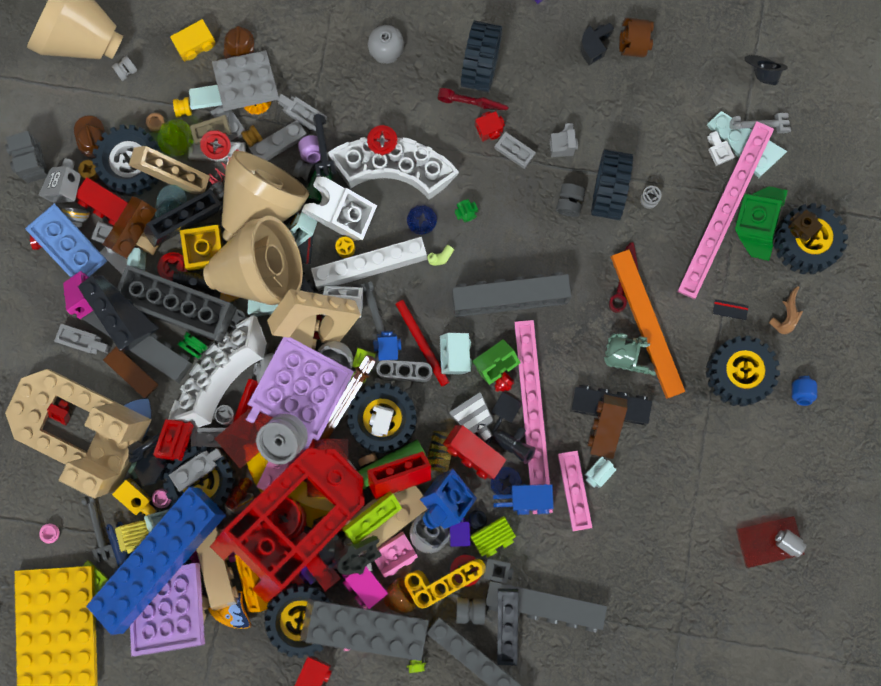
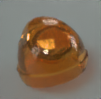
M397 578L387 587L386 592L388 594L384 597V603L389 609L397 613L405 614L412 612L416 608V604L405 586V580Z

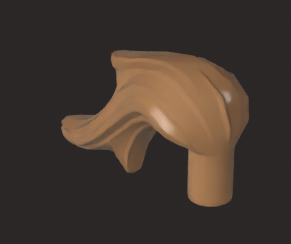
M800 287L794 288L787 302L783 301L787 310L786 320L780 323L777 319L772 318L769 322L781 334L791 333L803 311L798 312L795 305L796 295Z

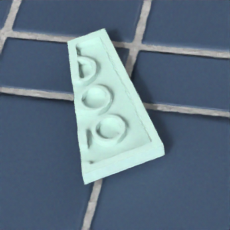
M721 111L707 126L712 132L717 131L722 142L727 141L732 152L739 158L752 130L750 128L730 129L729 123L732 117ZM768 141L754 174L760 178L787 151Z

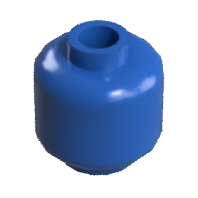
M800 376L792 382V399L798 405H811L817 399L816 381L810 379L809 376Z

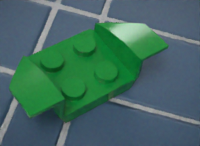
M769 186L753 194H744L735 231L751 257L770 261L776 226L781 207H784L788 190Z

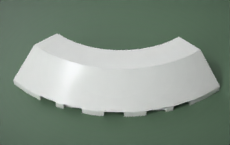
M382 135L381 139L377 140V142H380V145L383 147L384 142H388V140H385ZM365 137L353 142H346L327 153L330 160H334L337 171L350 189L368 180L390 178L414 186L430 200L445 189L459 174V171L443 155L441 156L429 146L426 147L415 140L404 137H397L396 148L390 154H384L383 156L374 154L369 149L367 138Z
M255 315L238 323L236 329L231 333L226 332L222 343H213L205 352L207 356L200 364H195L189 373L191 378L181 386L180 390L183 392L179 400L174 401L168 420L183 421L184 423L191 422L194 428H199L212 422L217 405L231 383L245 369L264 358L267 342Z

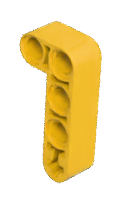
M474 559L431 584L422 571L415 570L405 577L404 583L415 604L420 608H426L478 579L485 573L486 565L482 560ZM473 567H479L478 571H474L473 573L468 575V571L471 570ZM455 574H460L462 576V583H457L455 581ZM412 575L419 578L418 585L413 584L411 580ZM439 583L446 587L445 593H441L438 590ZM422 593L428 595L429 602H424L421 599Z

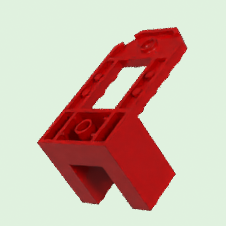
M307 448L220 533L210 548L223 561L234 552L261 579L252 590L267 603L281 592L364 506L363 477L335 449L316 450V448ZM307 478L335 507L295 546L267 516Z

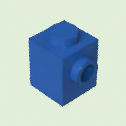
M381 331V334H377V340H373L374 351L378 353V360L398 359V350H401V339H397L396 333Z

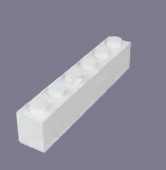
M422 237L311 268L316 288L318 291L324 290L325 286H338L427 260V254Z

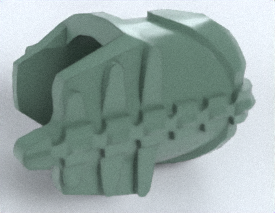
M614 333L608 338L609 342L606 346L607 350L605 351L606 357H604V361L609 367L622 368L655 376L656 372L649 370V367L637 365L640 346H650L646 337L639 336L638 338L628 339V335L624 333Z

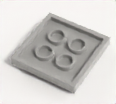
M267 51L212 62L224 111L279 100Z

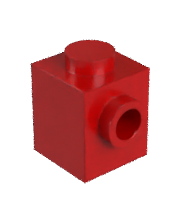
M490 111L486 112L480 118L475 119V127L482 142L488 139L495 140L503 134L505 123L502 116L498 117L496 111L492 113Z

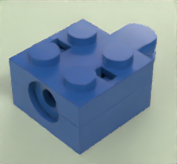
M454 469L437 476L420 499L428 509L423 516V521L430 529L437 528L438 526L446 529L460 523L477 499Z
M512 486V494L493 495V499H513V502L493 503V507H513V511H517V515H529V511H537V514H549V510H553V486Z

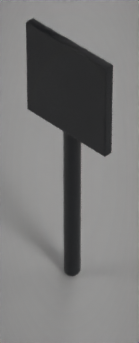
M504 392L501 393L492 410V413L499 416L491 432L492 435L498 429L503 419L510 423L513 422L522 402ZM492 437L487 439L486 444H490Z

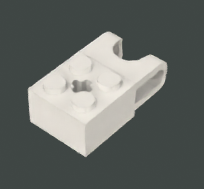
M316 177L313 185L321 193V203L319 205L315 203L304 204L302 212L341 235L349 237L352 241L363 240L377 205L326 177Z

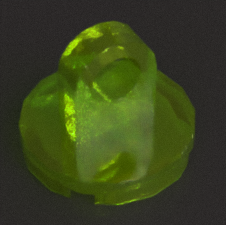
M173 119L163 123L157 137L161 150L170 156L185 154L186 150L189 147L191 148L194 141L189 124L181 119Z

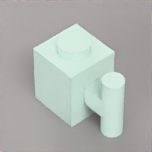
M600 457L584 475L587 477V483L593 488L595 486L600 488L616 469L609 460L606 461L603 457Z

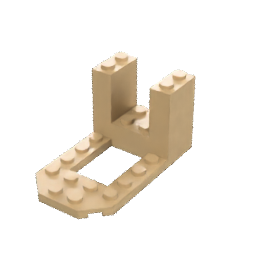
M50 369L21 378L5 413L15 440L65 464L66 466L59 481L94 499L116 491L120 487L131 465L128 456V446L136 441L141 443L152 420ZM57 396L90 412L84 426L96 431V434L88 451L42 430L49 416L47 409L51 403H55Z

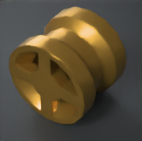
M254 125L250 126L249 130L241 132L243 139L249 147L263 140Z
M85 160L80 163L78 171L84 179L88 177L95 182L100 177L94 169L96 167L91 160Z

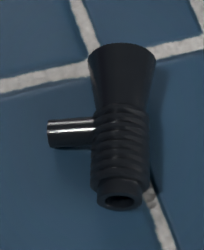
M180 270L178 272L174 271L172 282L190 288H199L214 294L215 290L208 287L204 275Z
M519 427L514 436L503 430H496L492 436L495 444L513 453L524 464L529 463L535 454V447L520 442L526 432L522 427Z

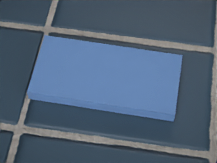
M55 203L25 228L70 277H73L80 271L90 277L108 261Z

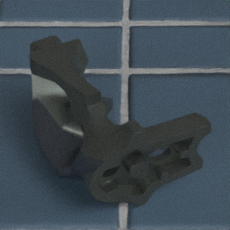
M323 516L313 521L312 529L324 518ZM337 533L319 551V556L328 569H338L341 574L345 575L363 574L368 564L382 556L381 552L377 549V544L380 541L374 535L357 544L349 542L344 545V541L347 539L346 536H341ZM366 550L365 554L359 555L361 552Z

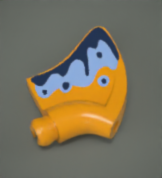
M238 591L239 598H236L237 604L215 611L211 607L208 608L210 614L218 622L233 628L251 627L250 619L243 606V591Z

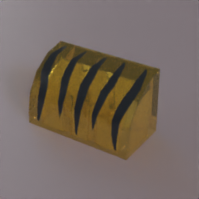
M432 432L427 456L431 465V471L440 473L448 471L451 454L447 452L448 448L443 443L450 433Z

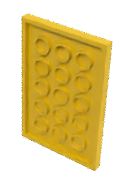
M94 566L14 571L17 686H98L96 617L86 607L95 597Z

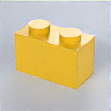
M203 19L170 36L184 62L193 60L201 52L209 51L216 45Z

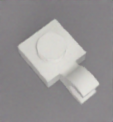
M717 131L707 136L709 143L713 146L708 150L716 166L734 158L728 142H721Z

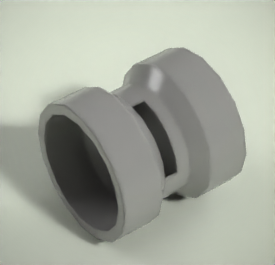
M127 55L122 58L121 62L112 65V68L122 81L127 79L129 74H134L138 71Z
M656 186L646 187L640 197L641 205L647 209L654 208L661 199L660 189Z
M228 405L219 406L215 411L217 422L224 426L232 425L236 415L235 410Z

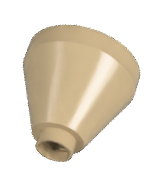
M48 0L27 48L40 55L101 59L102 55L113 59L123 35L114 31L116 25L95 0Z
M234 151L225 168L222 226L225 230L222 237L229 241L247 222L264 216H273L284 222L302 209L309 197L308 190L289 173L269 161L247 152Z
M264 216L247 222L205 265L203 275L206 284L213 290L268 305H277L289 289L300 291L303 269L300 252L290 230L279 219L273 216Z

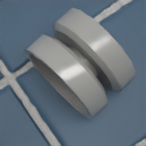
M288 413L279 414L262 426L257 433V448L267 461L274 464H286L294 459L306 446L308 439L307 429L296 416Z

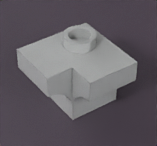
M573 123L565 124L562 132L551 134V157L573 156L575 150H578V140L575 138Z

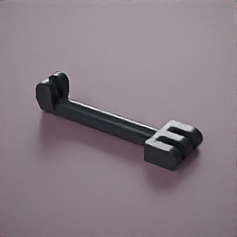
M316 114L313 116V122L316 127L321 163L315 164L317 177H322L321 170L323 169L325 176H329V168H331V172L334 175L337 174L334 160H328L323 130L326 119L323 115Z
M160 433L142 444L136 441L129 445V462L135 463L143 458V452L157 444Z

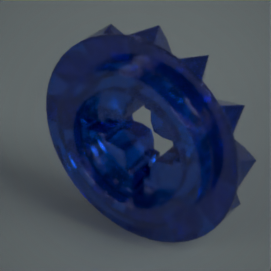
M417 205L410 209L407 215L409 229L419 235L430 233L437 223L435 212L426 205ZM422 213H424V218L428 221H423L420 227L419 220L416 218H420Z
M503 467L496 477L491 479L490 485L496 495L512 494V486H507L502 491L503 484L498 480H505L508 475H510L509 482L511 485H522L521 477L516 470Z

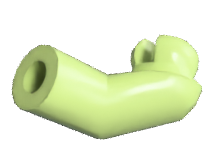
M446 245L442 253H430L427 256V260L433 266L443 265L447 263L454 249Z

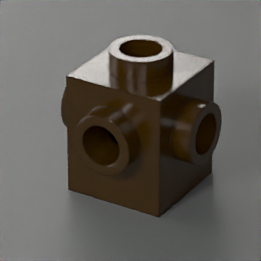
M806 209L802 214L798 211L790 219L792 223L788 228L794 237L801 239L805 243L823 225L818 221L817 216L813 212Z

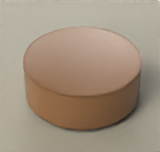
M152 113L146 118V126L151 132L159 133L165 128V119L159 113Z
M371 453L360 458L358 463L361 468L377 461L378 458L376 453Z

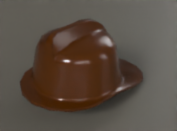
M240 26L229 30L224 39V59L253 53L254 38L249 30Z
M84 116L74 126L77 146L83 155L90 158H96L92 153L93 148H99L95 144L97 140H104L101 136L105 132L104 126L97 117Z

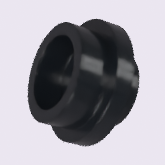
M472 511L469 514L470 525L475 530L482 529L487 523L486 515L482 511Z

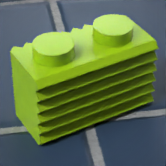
M503 516L470 537L481 557L486 555L489 558L497 553L496 548L503 545L505 548L514 543L513 538L516 535Z

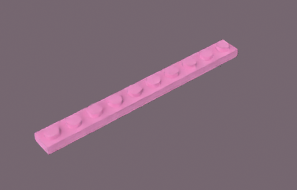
M758 121L755 123L677 292L694 300L696 299L773 133V128Z
M534 320L514 322L517 357L521 362L518 368L524 429L526 430L525 440L526 444L536 448L533 458L528 463L530 485H550Z

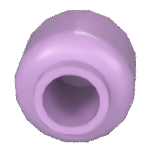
M308 135L303 137L298 143L302 160L308 163L318 162L321 158L317 136Z

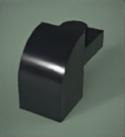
M611 23L598 26L595 32L589 26L583 33L580 51L588 65L605 56L607 49L602 41L612 36L614 27Z

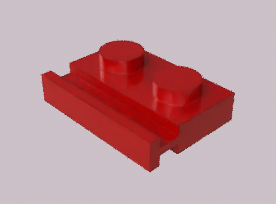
M165 419L153 455L156 458L178 459L182 461L194 425L191 422L184 423L183 421Z

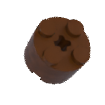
M625 18L622 23L625 29L623 32H620L619 37L621 56L646 57L648 50L651 51L653 47V39H650L654 27L653 21Z

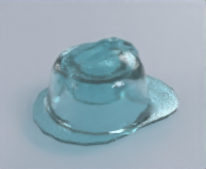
M168 185L159 192L155 208L157 210L155 212V219L187 202V196L181 187Z

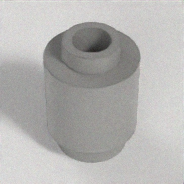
M788 529L779 531L775 537L777 541L776 546L791 556L798 558L806 548L803 540Z

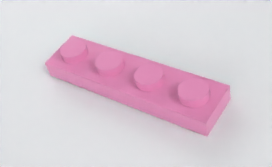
M578 451L558 454L572 531L592 528Z

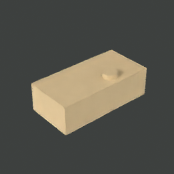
M416 486L393 493L402 509L363 540L373 535L377 536L380 541L377 544L378 548L415 520L416 517L428 510L420 500L423 494ZM379 499L372 500L370 503H368L366 506L360 509L345 525L351 522L354 518L360 515L363 511H365Z

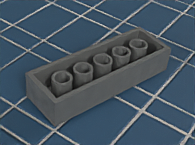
M126 265L117 286L120 293L145 315L220 343L223 342L236 311V307L229 302Z
M557 272L548 277L539 274L532 276L533 278L531 279L516 277L513 278V281L498 279L494 283L488 284L486 281L476 282L475 285L467 286L466 283L457 284L456 287L452 288L455 317L566 305L571 299L568 274L563 275V272Z
M308 598L300 639L307 643L421 661L428 620Z

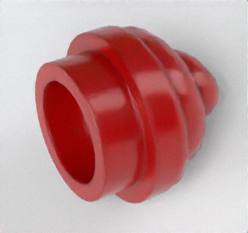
M503 372L501 374L502 377L495 381V391L497 392L509 391L514 384L513 379Z

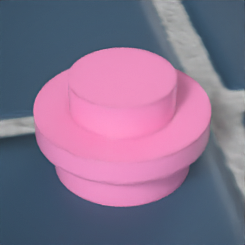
M158 489L152 495V503L157 508H165L171 503V499H168L166 496L168 493L166 489Z
M54 524L44 525L39 532L40 539L45 543H54L60 535L59 528Z

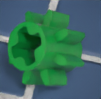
M466 199L456 205L458 209H455V215L458 220L463 219V222L466 223L477 217L475 213L478 212V207L475 201L470 203V200Z

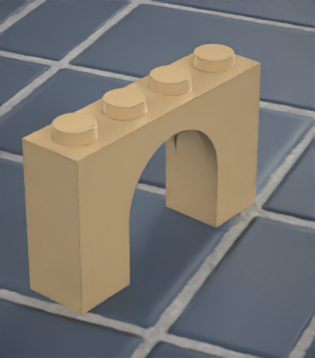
M289 289L267 321L272 335L289 338L303 320L313 315L324 314L326 316L319 324L318 334L321 342L327 343L330 341L340 342L361 314L355 300Z

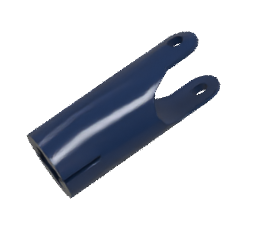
M117 522L116 527L123 526V523ZM108 524L106 531L118 568H120L132 553L127 554V551H120L117 535L114 532L113 526Z

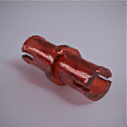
M241 478L238 485L231 490V495L226 500V506L229 509H236L239 503L246 498L247 491L252 486L249 478Z

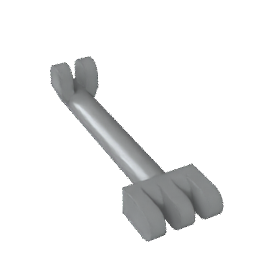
M777 113L774 116L775 120L741 121V116H735L729 123L730 129L753 128L758 121L769 127H776L777 133L791 132L790 127H783L790 125L789 120H782L789 117L788 113Z

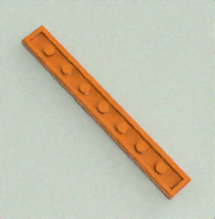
M630 250L612 255L611 260L641 336L646 337L647 342L650 343V346L646 347L666 399L684 393V386Z

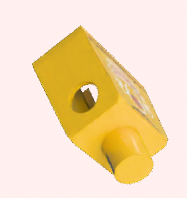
M131 478L125 480L112 494L134 515L141 512L146 516L157 512L149 504L152 498ZM135 498L141 500V505L135 503Z

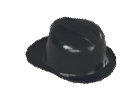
M747 55L745 57V61L755 67L756 78L764 84L777 85L782 71L788 69L785 64L774 62L762 56Z

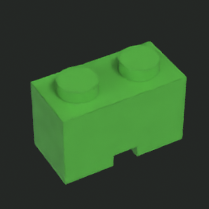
M504 339L472 361L479 374L489 385L502 377L501 374L507 370L509 372L521 363L515 351Z

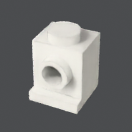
M375 405L373 411L377 412L376 414L372 413L369 424L373 425L371 434L377 436L387 435L394 410Z

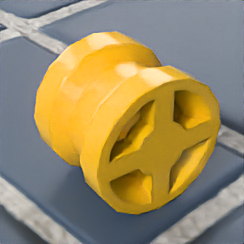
M185 97L183 100L173 99L176 117H181L185 114L187 116L192 115L189 97Z
M341 237L337 240L335 247L338 255L342 258L353 256L355 245L352 239Z

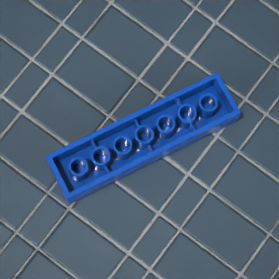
M189 487L86 607L111 635L123 634L226 516L224 512L201 488Z

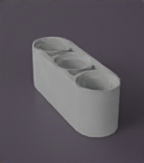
M382 360L376 367L379 377L384 380L427 382L432 378V368L428 363ZM387 365L391 368V371L384 375L380 372L382 366ZM402 367H408L410 373L403 376L399 373V370ZM427 368L429 370L428 376L421 377L418 374L419 370Z

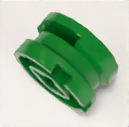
M187 332L184 334V339L177 344L199 360L202 357V352L208 349V346Z

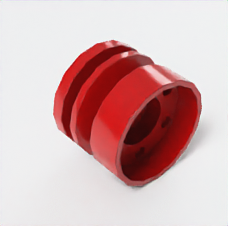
M287 497L267 516L289 540L297 538L304 531L307 524L305 509L299 502ZM282 516H286L288 519L287 523L284 522Z

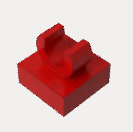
M61 400L58 406L51 403L47 409L49 418L66 426L70 421L68 413L70 409L69 403Z

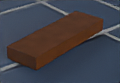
M117 346L103 359L105 363L145 399L159 385L123 351H119Z

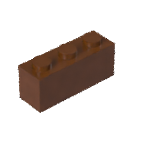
M132 196L102 245L127 259L142 235L146 224L150 222L157 210L143 200Z
M604 394L602 401H598L596 410L599 413L598 418L593 420L592 429L594 432L593 435H589L587 446L590 447V454L610 459L614 458L628 408L627 399Z

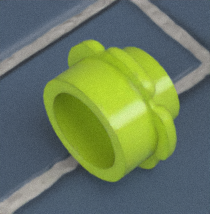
M411 660L410 665H407L409 673L425 671L424 665L426 663H422V660Z

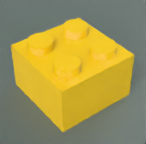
M219 225L180 230L184 263L188 271L204 269L210 259L224 246Z

